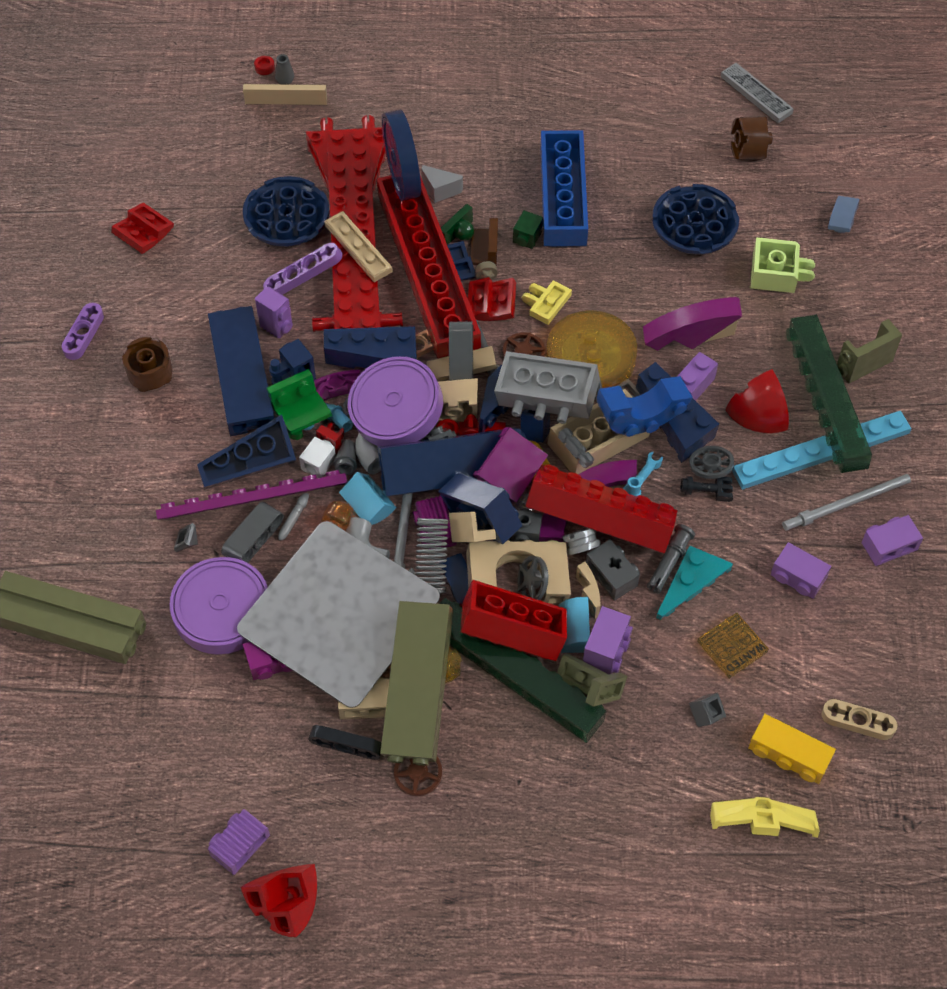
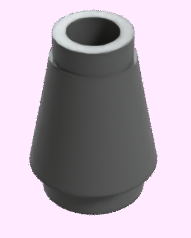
M280 54L276 58L275 79L281 85H288L292 83L295 73L288 56Z
M351 440L342 441L334 460L335 470H339L340 474L350 475L357 468L355 443Z

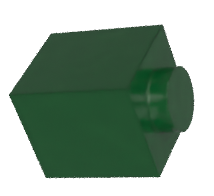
M523 210L513 228V243L533 249L543 231V217Z

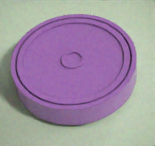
M390 357L372 364L357 377L348 396V412L353 424L364 439L379 447L419 441L434 428L443 409V393L434 373L427 365L410 357Z
M217 557L193 565L177 580L170 597L171 617L178 634L188 645L208 654H228L243 649V644L249 641L238 633L237 626L268 588L266 581L252 565L235 558Z

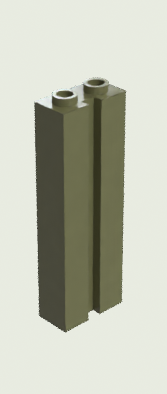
M8 571L4 572L0 580V627L123 664H126L129 657L134 655L137 646L136 641L139 635H143L146 629V621L141 610Z
M399 601L380 752L381 755L387 758L388 762L403 763V759H413V764L428 766L429 762H436L453 619V609L448 604Z

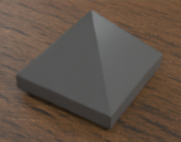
M191 523L179 530L174 551L179 552L198 545L195 524Z

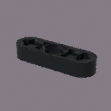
M321 725L312 726L308 740L317 746L367 759H380L382 743L378 740Z

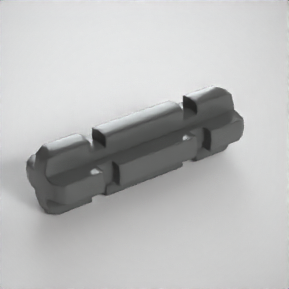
M569 428L561 430L558 435L563 444L566 443V448L577 460L580 459L578 462L583 468L591 466L594 461L593 456L589 452L586 453L587 449L576 436H573Z

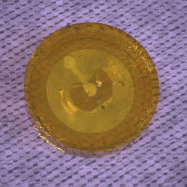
M580 311L564 317L552 328L547 340L546 357L597 364L602 388L614 387L631 377L636 365L637 341L630 327L618 317L602 311Z

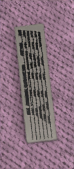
M734 63L721 72L722 79L776 123H780L793 114L794 109L739 64Z

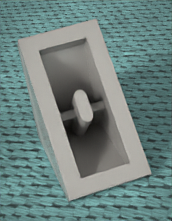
M425 165L422 166V181L434 203L462 193V175Z

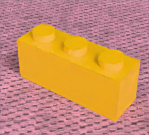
M764 714L748 747L758 757L768 758L776 762L780 768L792 770L800 774L801 778L805 781L817 784L820 783L836 751L835 748L767 714Z

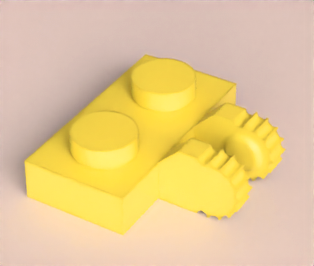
M554 280L547 289L533 283L529 287V291L533 295L527 292L521 298L524 303L532 307L530 309V316L549 325L571 297L572 290Z

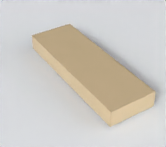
M492 346L473 350V374L497 369ZM449 356L426 362L438 382L449 380Z

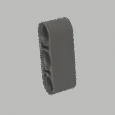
M449 322V381L473 379V322Z
M260 502L226 540L221 550L222 555L248 563L279 528L284 518L283 513L265 502Z

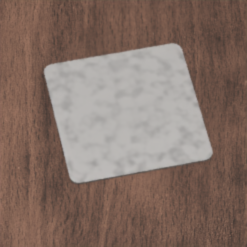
M326 521L317 526L242 618L237 626V630L243 638L345 706L354 708L360 705L392 663L399 601L437 604L440 594L430 584L335 524Z

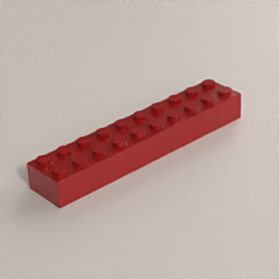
M391 175L377 178L378 197L437 359L449 356V322H473V350L481 349V332L422 178L420 197L404 201L399 199Z

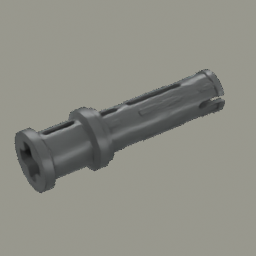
M677 524L675 526V533L672 539L669 540L666 552L650 581L647 583L649 590L657 583L653 590L654 593H661L678 558L685 555V548L688 542L695 537V532L686 525Z

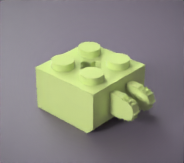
M756 237L752 257L750 288L795 293L797 281L810 282L814 279L815 274L812 271L815 268L814 260L799 258L800 245L795 241Z

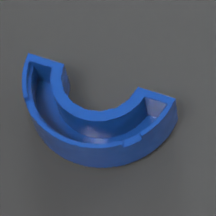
M681 376L660 379L651 390L633 398H627L620 386L601 388L597 394V404L614 432L631 437L644 432L652 433L659 426L684 413L693 397Z

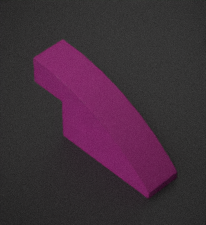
M738 297L713 299L668 312L643 326L645 345L658 351L674 340L694 349L742 317L740 299Z

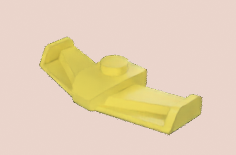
M755 797L713 802L711 806L712 829H717L719 826L750 823L752 834L778 836L780 826L810 833L812 837L818 838L820 832L814 810L771 800L770 798Z

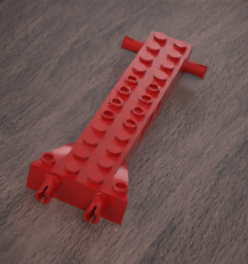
M367 115L362 117V128L333 130V120L327 117V124H325V118H322L320 120L321 131H306L308 151L312 154L314 163L319 168L321 177L329 192L330 218L343 211L376 248L373 191L386 154L382 127L375 128V118L369 115V122H367ZM331 233V243H335L342 251V259L332 266L334 315L322 318L313 317V332L324 331V329L403 327L402 312L388 314L380 312L378 281L373 282Z

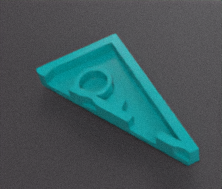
M689 546L656 618L661 620L663 617L669 616L683 602H688L701 593L703 588L712 585L719 576L725 572H730L733 563Z

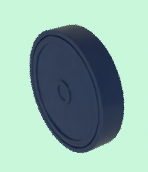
M401 109L383 113L382 134L384 147L397 195L401 201L418 198L421 195L420 170L407 118Z

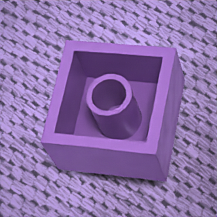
M602 606L585 646L583 661L609 675L613 674V672H619L623 660L621 658L623 653L627 652L631 641L630 636L633 627L629 626L631 616Z

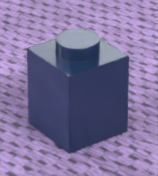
M524 409L521 413V432L525 433L527 440L543 443L550 432V413L545 412L543 420H537L534 418L535 411Z

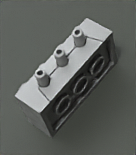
M506 351L494 390L498 405L513 407L511 414L515 417H519L522 409L535 411L534 418L537 420H543L545 412L558 414L557 421L561 424L566 423L568 416L589 419L600 381L598 366L592 363Z

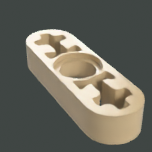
M837 699L827 701L821 712L823 720L829 725L880 740L892 738L897 730V722L891 715ZM832 708L837 709L836 717L831 716ZM846 711L849 712L847 720H843ZM855 714L864 716L866 724L857 725L854 723L852 716ZM872 719H875L873 722V727L870 728L869 725ZM882 722L887 724V731L882 730Z

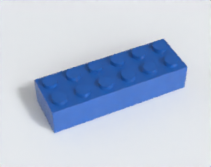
M583 130L541 131L540 157L544 246H587L588 212Z

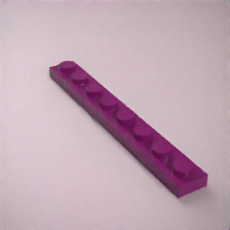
M339 470L326 472V477L317 478L316 475L302 477V482L293 483V479L279 481V486L271 488L269 484L255 486L256 490L246 492V488L233 490L232 495L224 497L222 493L208 495L209 500L199 501V498L196 497L184 500L185 504L175 506V502L160 505L161 509L156 510L158 520H164L347 484L346 474H340Z

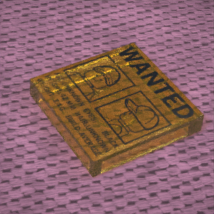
M737 612L699 637L697 641L729 679L768 653L769 650Z

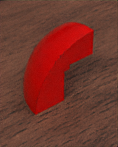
M773 369L749 381V388L745 389L742 393H735L725 409L727 414L736 423L755 432L779 433L788 430L789 427L787 402Z
M315 864L282 869L241 886L242 894L249 908L255 916L262 915L269 921L272 931L283 936L297 937L307 926L313 914L317 897Z

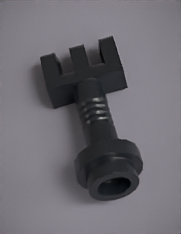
M691 476L681 479L680 491L684 492L685 495H691L692 491H706L715 493L716 501H733L731 477L716 478L715 483L695 482Z

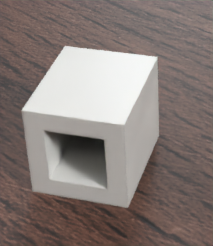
M314 437L299 457L301 470L311 475H316L317 478H322L334 463L336 458L335 447L327 440H320Z

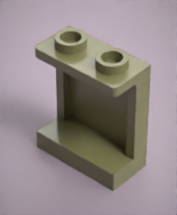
M887 319L881 322L875 340L859 348H855L849 340L845 341L836 365L838 374L844 377L848 383H851L893 362L902 338L901 332Z

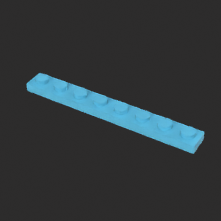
M900 410L735 465L732 472L743 490L910 434L912 428Z

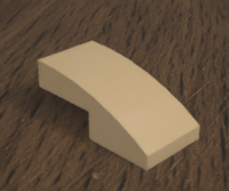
M583 562L577 566L576 578L583 586L582 597H588L589 612L596 619L600 613V593L591 569L586 562Z

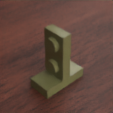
M570 654L562 656L556 675L557 679L586 693V703L593 707L619 700L628 677L620 672L609 675Z

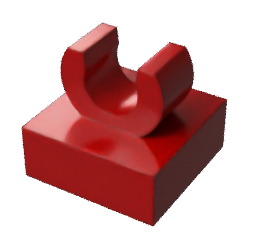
M334 423L328 424L327 427L321 425L316 430V437L320 440L329 441L335 447V454L337 455L341 446V440L344 437V429L341 428L336 433L333 431Z

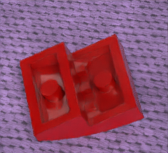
M141 203L128 210L127 218L113 225L111 233L143 254L160 242L174 227V223L145 203Z
M490 277L469 281L468 301L476 320L498 321L514 318L516 281L514 278L492 282Z

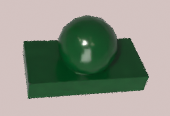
M464 205L441 227L447 245L455 238L461 241H468L473 237L475 231L472 224L473 207L470 205Z

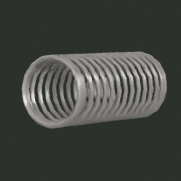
M418 518V525L431 527H419L417 530L432 533H417V536L431 537L419 538L417 541L436 544H417V547L431 549L416 550V552L436 555H417L416 558L431 560L416 561V563L436 566H416V569L431 570L433 572H416L415 574L436 576L418 578L423 581L437 582L428 584L436 588L439 593H445L446 587L439 585H443L446 582L435 579H445L446 576L440 574L447 571L435 568H445L447 566L440 564L441 562H446V559L436 558L447 556L446 553L439 552L446 551L447 548L436 547L445 546L447 543L434 540H447V537L436 535H445L448 532L431 529H447L448 526L436 524H448V519Z

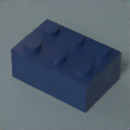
M457 473L438 491L450 513L475 512L477 529H495L496 539L492 540L500 544H504L523 526L518 518V511L509 500V493L502 487H496L486 481L482 482L471 476Z

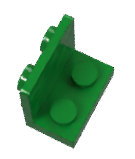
M309 369L267 387L272 408L278 416H283L286 429L290 434L297 433L332 416L331 410L316 391L313 375Z

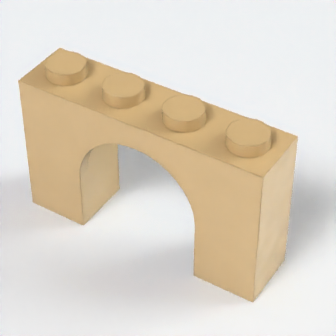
M507 540L504 544L496 541L469 542L466 552L468 588L472 580L497 587L496 570L500 566L509 562L522 563L529 556H538L545 561L549 575L547 590L542 597V601L558 606L571 596L566 542L555 540L547 542H534L532 540L510 542ZM538 563L537 570L540 571L542 576V570Z

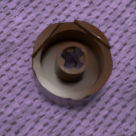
M767 117L735 118L731 127V134H735L734 141H731V150L734 158L738 160L766 159L768 145H771L773 141L772 132H768Z
M142 337L132 341L127 346V350L122 356L128 380L139 391L154 390L171 381L173 368L168 349L162 341L152 340L151 337Z

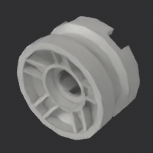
M586 528L563 536L564 542L569 547L567 549L568 555L581 553L600 546V541L595 536L597 531Z

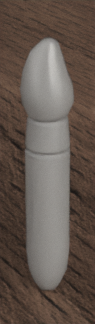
M304 493L298 498L295 507L280 529L279 540H284L289 535L303 508L307 506L308 493Z

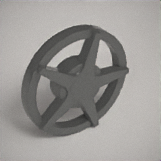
M529 556L522 564H519L517 592L529 597L525 592V589L528 588L530 597L540 600L547 590L549 580L548 568L541 557ZM532 561L530 569H527V565ZM538 563L542 570V576L540 571L537 570ZM542 582L541 588L538 594L536 595L535 589H537Z

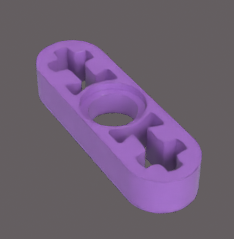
M86 304L62 343V350L67 359H79L87 349L104 319L103 311L99 304ZM81 328L89 329L86 334H77V331Z

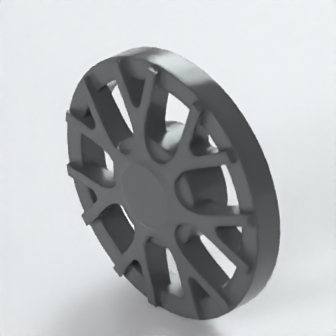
M719 446L701 447L692 453L689 460L692 472L705 479L724 477L734 467V457L731 452ZM724 456L728 457L727 459L721 460V458Z

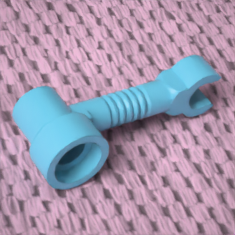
M650 452L645 466L636 477L628 479L627 485L623 489L628 494L634 496L641 495V485L652 471L660 468L663 456L658 461L652 459L654 452Z

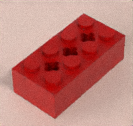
M472 580L463 601L460 632L471 637L488 640L494 644L511 647L520 652L537 655L542 659L557 661L567 640V609Z

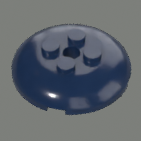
M284 176L267 180L263 186L257 190L253 189L249 193L243 205V219L249 232L261 242L277 247H292L312 240L323 230L325 220L329 218V202L325 193L315 187L313 182L300 177Z
M692 184V187L683 188L679 185L662 194L654 206L652 221L656 233L665 244L683 253L703 255L716 252L727 246L736 236L740 218L736 211V205L725 193L708 185Z

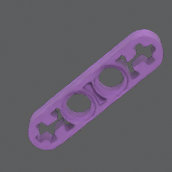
M328 243L268 277L264 282L263 288L265 289L269 286L283 295L336 265L342 259V251L335 243ZM316 261V265L313 268L308 269V266L312 262ZM298 272L295 278L289 279L293 273Z

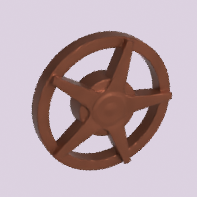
M531 332L513 334L507 338L503 345L504 357L509 344L515 347V353L533 355V353L541 352L540 356H545L544 343L539 337L531 334ZM518 338H526L523 342L515 341ZM530 339L536 341L540 347L532 346L529 343Z
M438 757L436 758L438 766L437 777L429 773L427 766L413 764V759H409L411 764L408 770L399 773L401 763L395 764L394 778L396 784L406 794L412 796L429 794L441 782L443 770ZM409 777L413 782V790L406 788L399 778ZM426 779L435 781L430 787L417 791L419 783L426 781Z

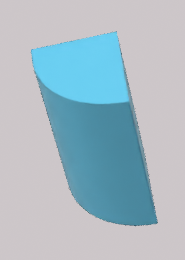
M356 472L339 491L357 515L369 521L372 525L384 520L397 508L367 474Z
M576 597L565 600L558 605L567 609V640L560 653H584L585 646L590 637L588 597Z

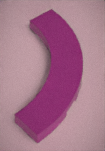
M349 370L320 377L314 380L316 391L323 401L349 394L353 383L362 372L360 370Z
M637 460L603 463L591 467L579 475L589 481L598 480L607 487L627 484L629 478L637 476ZM544 513L539 541L555 540L563 542L568 521Z

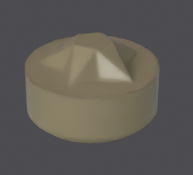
M489 261L478 264L475 268L476 278L490 277L493 280L498 274L496 264Z

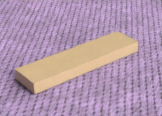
M243 84L245 104L327 105L326 85Z
M343 211L325 220L326 228L373 282L393 272L392 266Z

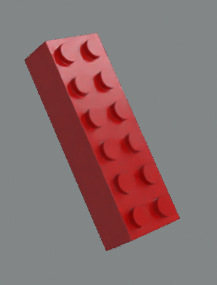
M541 465L538 469L525 507L665 553L678 512L669 504H658L652 502L648 497L628 494L622 488L613 489L607 487L598 480L589 481L583 479L577 473L559 471L553 465Z

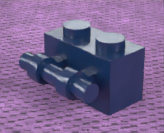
M299 339L289 342L279 349L281 363L278 359H272L270 362L269 372L272 376V385L307 369L312 373L313 379L316 380L313 356Z

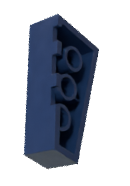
M415 326L324 329L325 364L354 369L355 367L368 368L372 364L390 357L401 356L417 360Z
M655 362L638 375L636 389L642 395L656 386L660 379L671 378V376ZM692 398L684 413L675 416L670 421L659 426V428L663 429L668 437L667 441L671 447H674L678 454V459L683 463L694 451L704 447L715 438L719 423Z
M283 416L276 417L271 422L259 427L249 435L197 464L204 490L294 463L296 457Z

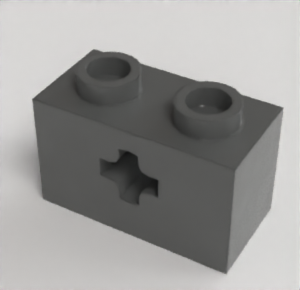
M611 539L587 553V565L614 601L638 586L640 572L637 566L626 559L622 548L619 545H615Z

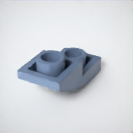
M838 196L828 229L834 230L837 233L850 232L854 224V217L859 207L860 199Z

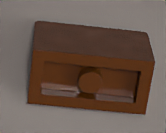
M489 218V229H475L471 243V260L473 265L489 261L497 266L498 218Z

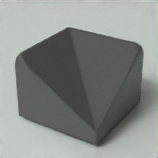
M718 692L704 695L689 703L698 727L711 725L726 717Z

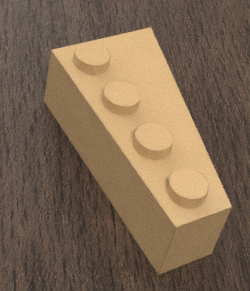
M478 378L438 382L443 393V409L438 422L443 419L464 422L466 416L470 414L475 415L477 419Z

